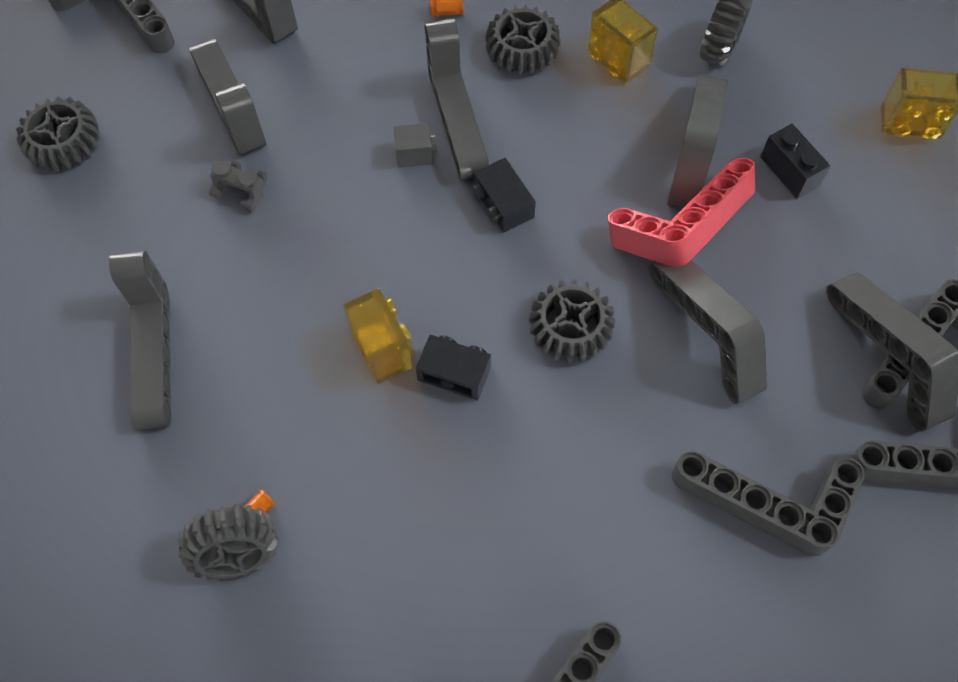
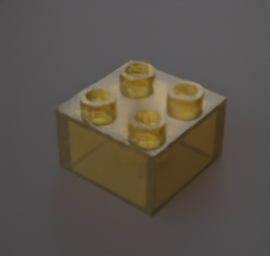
M609 0L592 12L588 52L594 60L603 64L614 77L619 78L624 84H628L650 67L658 28L624 0Z
M901 68L881 104L882 133L941 139L958 113V73Z
M378 288L343 304L351 334L377 384L412 368L410 357L414 355L410 344L412 338L404 323L399 325L396 318L398 313L390 297L385 299Z

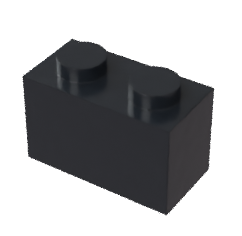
M793 123L768 136L760 156L797 199L819 187L831 166Z
M506 157L474 172L473 194L478 202L483 201L487 207L486 211L490 221L494 225L498 224L503 233L535 218L536 201Z
M430 334L416 366L417 380L478 401L491 369V354L478 346L471 345L467 347L458 344L448 336L441 335L437 337Z

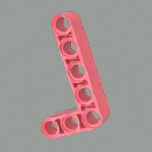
M737 158L730 161L671 221L627 208L612 211L608 215L612 246L667 266L680 267L686 265L754 194V162L748 158Z

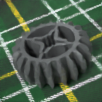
M719 0L702 40L700 48V58L714 66L719 65L723 67L727 64L739 41L753 0Z
M525 4L523 9H518L514 5L511 11L504 8L502 15L495 14L493 21H489L488 30L485 34L486 50L490 54L492 62H497L499 69L507 67L508 73L516 70L519 75L523 71H528L532 75L534 69L542 72L544 65L551 66V62L558 55L561 43L559 25H555L554 17H548L547 11L539 13L537 6L533 9H528Z
M58 96L53 102L46 98L45 104L38 105L35 103L36 108L33 111L26 110L27 117L19 119L21 126L16 128L18 135L16 139L22 149L21 152L32 164H35L37 167L41 166L46 171L53 167V169L59 172L62 166L71 169V164L75 162L82 165L81 158L84 156L91 157L90 149H96V141L100 139L99 125L92 111L85 107L80 100L75 102L70 97L63 100Z
M575 279L571 282L570 286H566L563 280L559 282L558 288L550 284L547 287V293L540 291L537 298L538 301H534L531 305L532 312L529 314V322L532 325L530 326V333L536 336V346L544 345L543 352L545 355L554 351L556 361L561 358V355L567 356L566 360L568 363L572 362L573 356H577L581 362L585 361L586 353L593 358L597 356L598 349L604 350L607 347V341L612 339V329L615 327L616 322L615 318H613V306H608V296L599 297V287L590 291L588 282L584 283L582 287L577 286ZM553 309H556L557 318L554 319L553 324L548 325L546 317ZM594 317L597 322V328L589 334L586 324L589 323L590 318Z
M237 504L229 508H224L221 505L220 509L214 511L207 509L205 515H194L193 521L185 523L184 530L180 531L179 557L181 558L182 565L186 567V572L194 573L195 577L198 578L205 576L207 580L220 578L223 581L225 578L231 577L236 579L240 575L249 576L251 571L261 570L262 565L270 563L271 557L276 555L277 530L274 528V522L271 520L270 515L264 514L262 509L253 510L251 505L239 508Z

